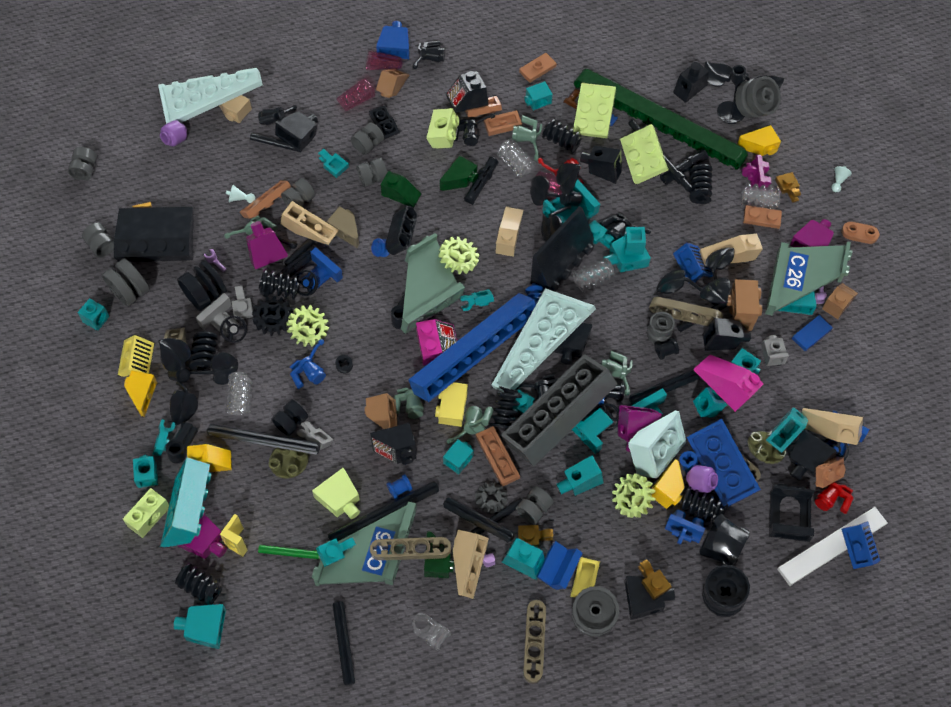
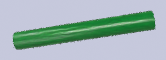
M259 545L258 553L319 559L318 552L314 550Z

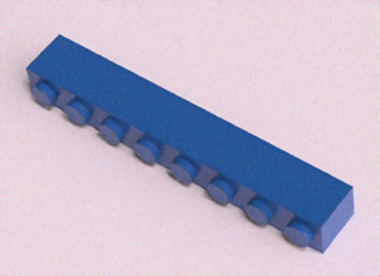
M518 293L409 379L414 395L430 402L525 326L536 306L535 300Z

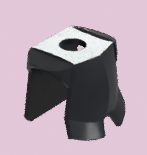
M719 514L714 519L715 526L712 525L710 531H708L699 553L702 556L720 561L724 565L734 566L749 538V530L739 528L723 514Z

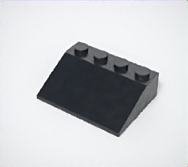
M579 206L533 255L530 284L535 283L542 286L544 290L546 288L556 292L560 282L563 279L567 280L571 275V270L574 266L577 268L582 263L584 255L588 256L592 252L594 237L582 207Z
M119 208L114 236V258L118 262L123 258L128 262L193 260L194 208Z

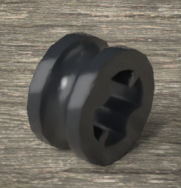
M341 355L335 361L336 369L340 373H349L353 368L352 359L348 355ZM347 361L348 366L345 365L342 368L341 363Z

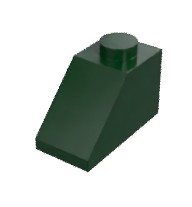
M459 156L440 179V190L446 191L468 187L478 177V165Z
M391 171L387 172L381 183L382 196L413 208L422 195L405 177Z
M427 531V538L436 537L432 532ZM430 543V553H433V543ZM442 543L438 547L440 552H444V548H446ZM450 554L446 558L425 559L424 577L449 578V572H454V560H450Z

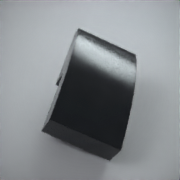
M385 105L369 111V116L373 123L382 131L384 139L400 134L393 117H390Z

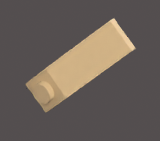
M242 95L219 105L229 121H236L238 123L252 109L250 99Z
M293 201L282 213L280 223L282 226L297 235L326 245L330 244L339 231Z
M505 208L496 242V254L514 257L524 210Z
M756 233L739 235L702 248L699 252L706 267L707 257L718 249L733 247L735 254L731 263H740L756 260L763 248Z
M807 408L802 409V414L808 419L805 429L836 442L858 445L862 435L863 417Z
M462 530L457 531L453 547L458 595L473 599L489 538Z

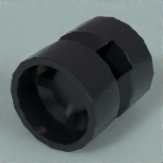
M293 399L283 407L284 411H278L271 418L273 424L288 437L297 429V424L301 425L309 417L305 409Z

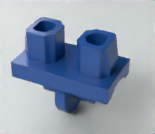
M677 509L674 514L670 515L665 529L672 532V535L679 537L677 543L680 545L683 539L688 542L694 541L699 543L705 531L703 527L704 520L696 517L693 518L692 522L685 520V512Z

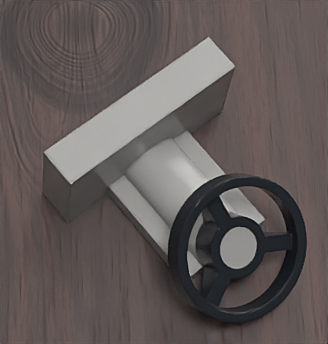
M225 293L196 317L198 325L203 330L212 324L221 333L222 337L231 343L243 340L247 333V325L242 318L230 316L225 312L232 306L230 298ZM233 318L239 319L243 323V326H240V324ZM244 329L243 336L238 340L232 341L233 335H236L239 330Z

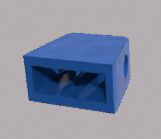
M394 21L392 26L383 27L376 46L377 57L409 59L408 29L402 27L401 22Z

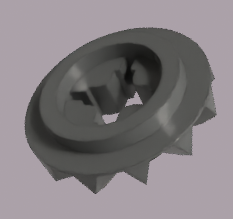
M486 482L476 492L475 501L478 508L483 512L489 514L498 513L507 504V492L495 482ZM493 493H496V501L491 499L487 502V494L492 495Z

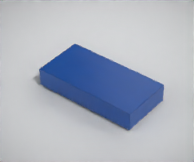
M818 315L792 337V340L806 352L828 334L833 327Z

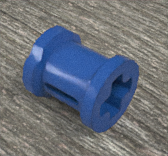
M686 451L681 454L680 463L686 475L692 467L700 465L698 457L694 452Z
M405 474L393 483H386L394 499L407 490L409 492L413 490Z

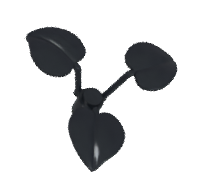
M706 61L704 68L709 71L708 83L710 85L721 87L725 82H730V80L735 85L733 102H722L717 108L719 118L727 124H736L742 121L745 116L737 108L736 91L745 79L750 80L749 74L746 73V68L742 65H736L731 68L726 64ZM764 75L775 80L780 90L784 78Z
M564 163L558 168L556 181L560 185L559 190L563 194L547 192L549 181L544 176H535L531 181L530 194L535 205L541 206L547 196L559 197L560 203L566 206L551 213L549 218L543 219L541 233L545 242L562 225L561 219L556 215L565 210H571V206L577 207L582 202L581 194L573 191L581 164Z
M734 248L718 249L707 257L706 266L709 269L713 268L714 281L708 283L703 289L688 277H685L686 273L684 270H673L660 280L656 288L657 292L663 294L675 293L683 287L684 281H687L700 291V296L703 300L714 305L728 303L731 283L727 278L717 279L716 270H723L730 265L735 254Z
M174 338L159 340L161 363L168 371L169 379L177 381L176 385L183 389V391L176 390L170 399L172 422L175 425H180L189 420L198 409L196 396L188 393V389L182 384L190 378V374H213V381L216 384L224 385L231 382L236 376L238 360L227 352H220L211 361L212 371H191L185 368L184 363L191 356L188 344Z

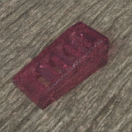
M368 51L366 70L399 69L402 67L401 57Z
M364 78L336 99L346 112L375 97V90L370 82Z

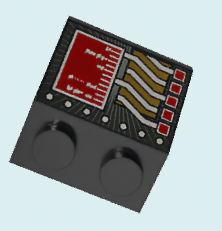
M469 71L466 74L460 75L446 93V97L455 113L488 106L487 87L477 71Z
M409 423L370 433L372 449L377 454L403 465L410 464L414 459H417L416 444Z

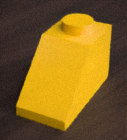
M770 125L741 135L737 145L743 147L746 151L758 155H773L778 151L781 140Z
M131 370L129 377L127 376L125 379L124 387L139 414L145 417L157 381L152 374Z
M209 444L187 446V458L210 464L209 472L232 470L230 450Z
M676 459L665 469L651 488L656 491L652 494V497L656 498V501L666 509L672 504L675 506L681 500L682 496L680 494L684 489L679 461Z

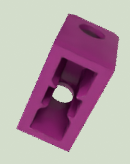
M822 219L820 223L810 220L793 236L790 246H828L834 234L829 229L831 222L827 219Z
M261 221L250 225L253 234L247 236L246 241L250 261L255 270L288 257L287 252L270 227L264 229Z
M620 405L618 436L628 441L626 451L630 452L628 443L635 434L661 419V413L650 408Z
M203 514L198 523L201 524L198 537L195 536L191 543L177 546L205 560L211 552L221 558L227 551V547L220 543L222 540L220 536L221 531Z

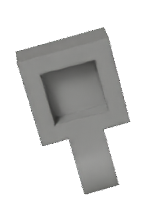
M236 286L237 300L232 301L234 316L242 319L253 317L251 298L245 299L243 286Z
M308 421L301 423L305 431L303 429L297 431L300 437H305L310 442L319 443L320 450L332 444L333 439L320 428L315 429Z

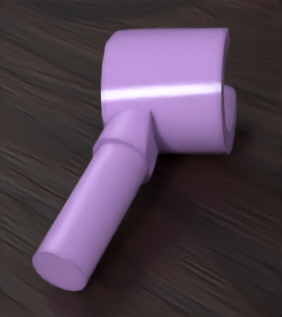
M210 249L211 256L204 254L207 262L214 263L222 272L227 270L217 260L213 249Z
M824 286L819 288V293H815L816 304H823L825 302L827 294L824 292Z
M485 553L483 559L484 566L490 567L495 565L493 553L487 555Z

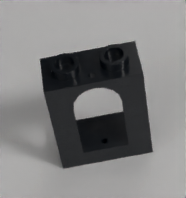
M786 484L773 486L770 491L769 537L811 541L814 537V528H811V500L815 490L804 486L797 488L788 487ZM793 497L799 502L800 526L780 524V503L783 498Z

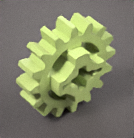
M458 236L456 240L450 237L449 241L445 240L440 247L438 255L442 258L440 262L446 263V269L452 268V273L457 270L458 274H461L462 271L467 274L469 270L473 271L479 261V254L476 253L477 248L471 247L472 242L466 243V238L461 241Z
M303 305L300 310L296 308L288 317L290 320H288L286 325L291 327L288 328L287 332H292L293 335L290 338H296V344L303 342V346L306 347L310 343L311 347H313L315 341L318 343L321 338L326 337L327 334L325 332L328 331L329 327L325 325L328 320H323L325 314H319V308L314 311L312 310V305L308 309ZM300 317V322L296 324L297 318ZM319 328V333L315 336V330Z
M635 473L634 475L627 474L626 478L621 477V484L615 483L617 491H612L616 495L612 502L618 503L615 509H621L620 514L627 515L630 518L634 516L640 518L641 513L648 514L647 507L653 508L650 502L656 500V498L652 497V494L656 491L650 489L653 483L648 482L647 477Z

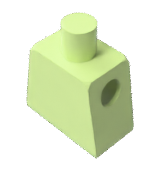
M344 468L312 490L314 498L336 517H339L344 512L350 519H354L359 515L360 510L355 506L360 501L359 494Z

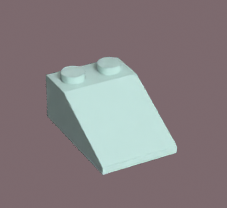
M675 410L639 430L630 440L628 445L636 474L657 479L684 446L686 438L679 411Z

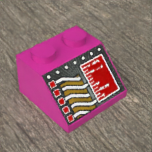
M435 319L416 322V333L423 366L428 365L457 342L454 325Z

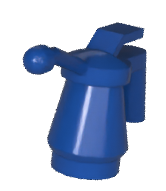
M323 339L318 341L309 357L298 360L290 366L293 370L290 375L298 390L304 386L299 376L302 371L305 372L308 380L315 385L321 383L326 377L323 368L314 363L312 359L317 348L324 344Z

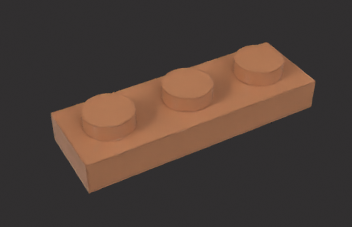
M279 181L242 209L240 214L244 218L249 219L256 217L263 208L273 205L276 198H281V193L291 188V185L288 181Z
M494 426L477 433L476 439L501 486L503 487L520 479V475Z

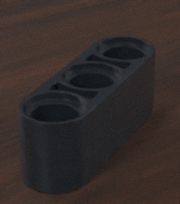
M411 206L396 212L392 217L385 243L386 249L391 255H396L410 247L417 220V213Z

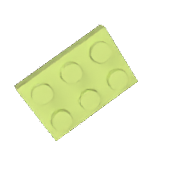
M581 83L573 127L574 134L580 131V135L608 139L616 87Z
M652 124L620 139L635 184L668 171L655 128Z

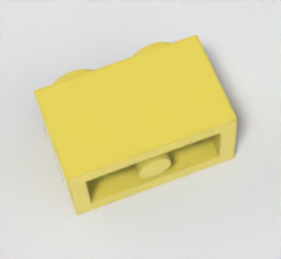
M453 382L439 394L438 399H441V404L437 405L435 413L439 424L462 427L468 384Z

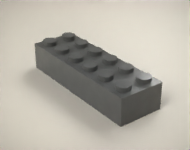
M584 354L501 436L515 453L534 467L617 385V382L607 368Z

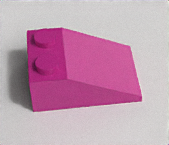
M709 355L693 369L735 412L763 385L759 376L752 373L749 369L713 355Z

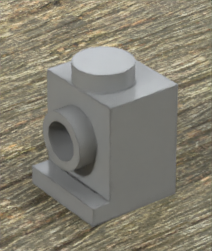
M771 335L763 341L761 347L766 366L785 364L789 354L786 352L783 338Z

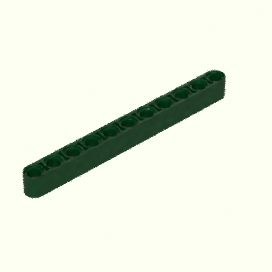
M583 69L574 81L575 88H581V83L616 87L614 108L627 112V115L635 119L638 118L647 125L652 124L662 133L670 134L673 136L672 138L682 143L685 142L696 150H706L709 157L716 158L719 162L734 167V170H738L748 156L747 151L743 147L589 69Z

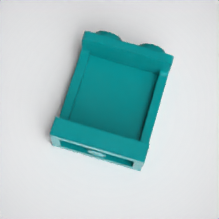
M577 179L573 191L581 194L582 202L579 206L583 208L588 220L599 213L600 203ZM559 197L551 202L546 199L543 201L542 211L549 218L551 213L566 206L560 203ZM571 206V210H565L556 216L561 219L563 224L579 206Z

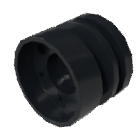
M204 260L199 263L200 268L198 266L193 267L195 277L190 272H186L177 278L181 290L199 311H202L211 304L208 295L218 299L219 294L227 293V289L218 272Z
M722 565L714 568L707 576L703 587L702 597L705 606L710 612L721 617H730L739 613L749 596L750 584L748 577L735 566ZM722 592H729V594L725 595L724 597L721 595Z

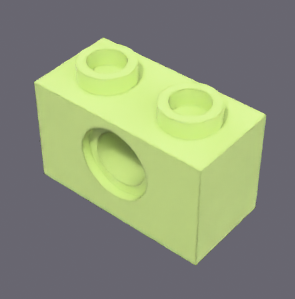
M453 108L433 110L427 134V140L432 148H452L453 142L456 139V129L459 126V117Z
M150 488L127 513L123 521L127 527L143 538L167 512L169 504L165 498Z

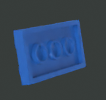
M722 419L687 437L701 465L712 467L718 475V484L714 490L723 506L728 504L729 507L761 491Z

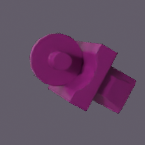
M758 154L755 156V160L747 163L746 167L742 169V175L750 180L751 191H757L760 187L767 188L772 183L771 177L764 175L769 171V162L762 161V155Z

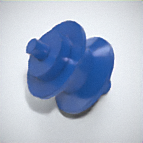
M377 238L373 241L371 250L374 256L387 257L390 254L385 246L386 239Z
M532 283L531 286L525 289V293L528 294V297L533 298L537 304L544 288Z

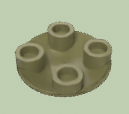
M763 431L752 432L748 438V448L757 459L769 464H776L783 460L786 456V450L781 453L766 440L772 431L769 433Z
M276 448L272 452L268 464L276 476L284 479L293 478L305 470L308 464V453Z

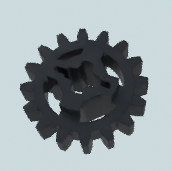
M267 296L265 302L259 300L260 306L255 305V311L252 312V320L257 330L262 329L264 335L268 331L270 336H273L274 332L280 335V330L286 332V326H288L286 324L290 320L288 317L293 313L289 302H284L283 297L276 300V296H273L272 300Z

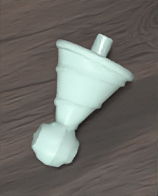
M837 166L834 169L836 183L832 185L831 189L835 193L840 192V184L852 174L846 166Z
M232 185L231 191H226V194L230 195L229 202L245 199L247 202L252 203L255 200L254 194L246 195L234 185Z

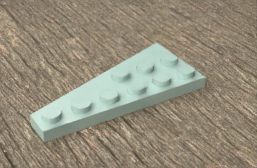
M252 68L240 70L230 75L223 73L218 77L211 75L188 79L183 83L176 81L172 82L171 85L159 84L158 86L167 124L173 120L182 123L263 84L258 69Z
M545 288L492 383L493 388L502 392L504 390L499 386L515 390L596 310L595 306Z

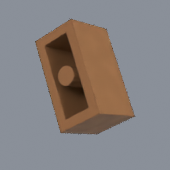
M735 279L731 288L733 320L744 323H756L758 317L762 315V305H759L761 288H758V281Z

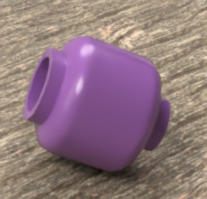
M176 120L164 125L160 131L162 142L172 147L180 144L187 138L186 126Z
M695 465L687 473L686 480L693 491L699 490V492L709 493L716 488L718 475L712 467Z

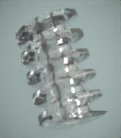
M508 139L499 147L498 156L511 167L513 172H516L518 177L525 176L535 168L536 162L531 161L532 158L527 156L526 152H522L523 149L518 147L517 142L513 143V139Z
M747 183L743 187L740 204L742 205L747 200V205L750 206L751 202L754 201V205L757 207L759 202H761L762 208H764L766 203H768L769 209L775 204L777 210L780 203V188L776 187L773 191L772 186H769L766 190L765 185H761L758 188V184H754L751 188V184Z
M608 258L603 259V261L599 260L596 264L591 263L582 269L578 268L576 272L572 271L574 282L581 292L584 291V285L589 290L591 289L590 283L597 287L598 280L601 284H604V278L610 282L611 275L614 276V268Z
M233 372L228 376L226 412L230 415H244L251 412L249 406L252 405V402L249 399L252 398V394L249 392L253 390L250 386L253 384V380L248 378V374L244 372Z

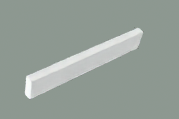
M873 507L781 565L777 570L788 585L791 586L848 550L841 529L868 521L873 534L884 527L887 521L876 507Z

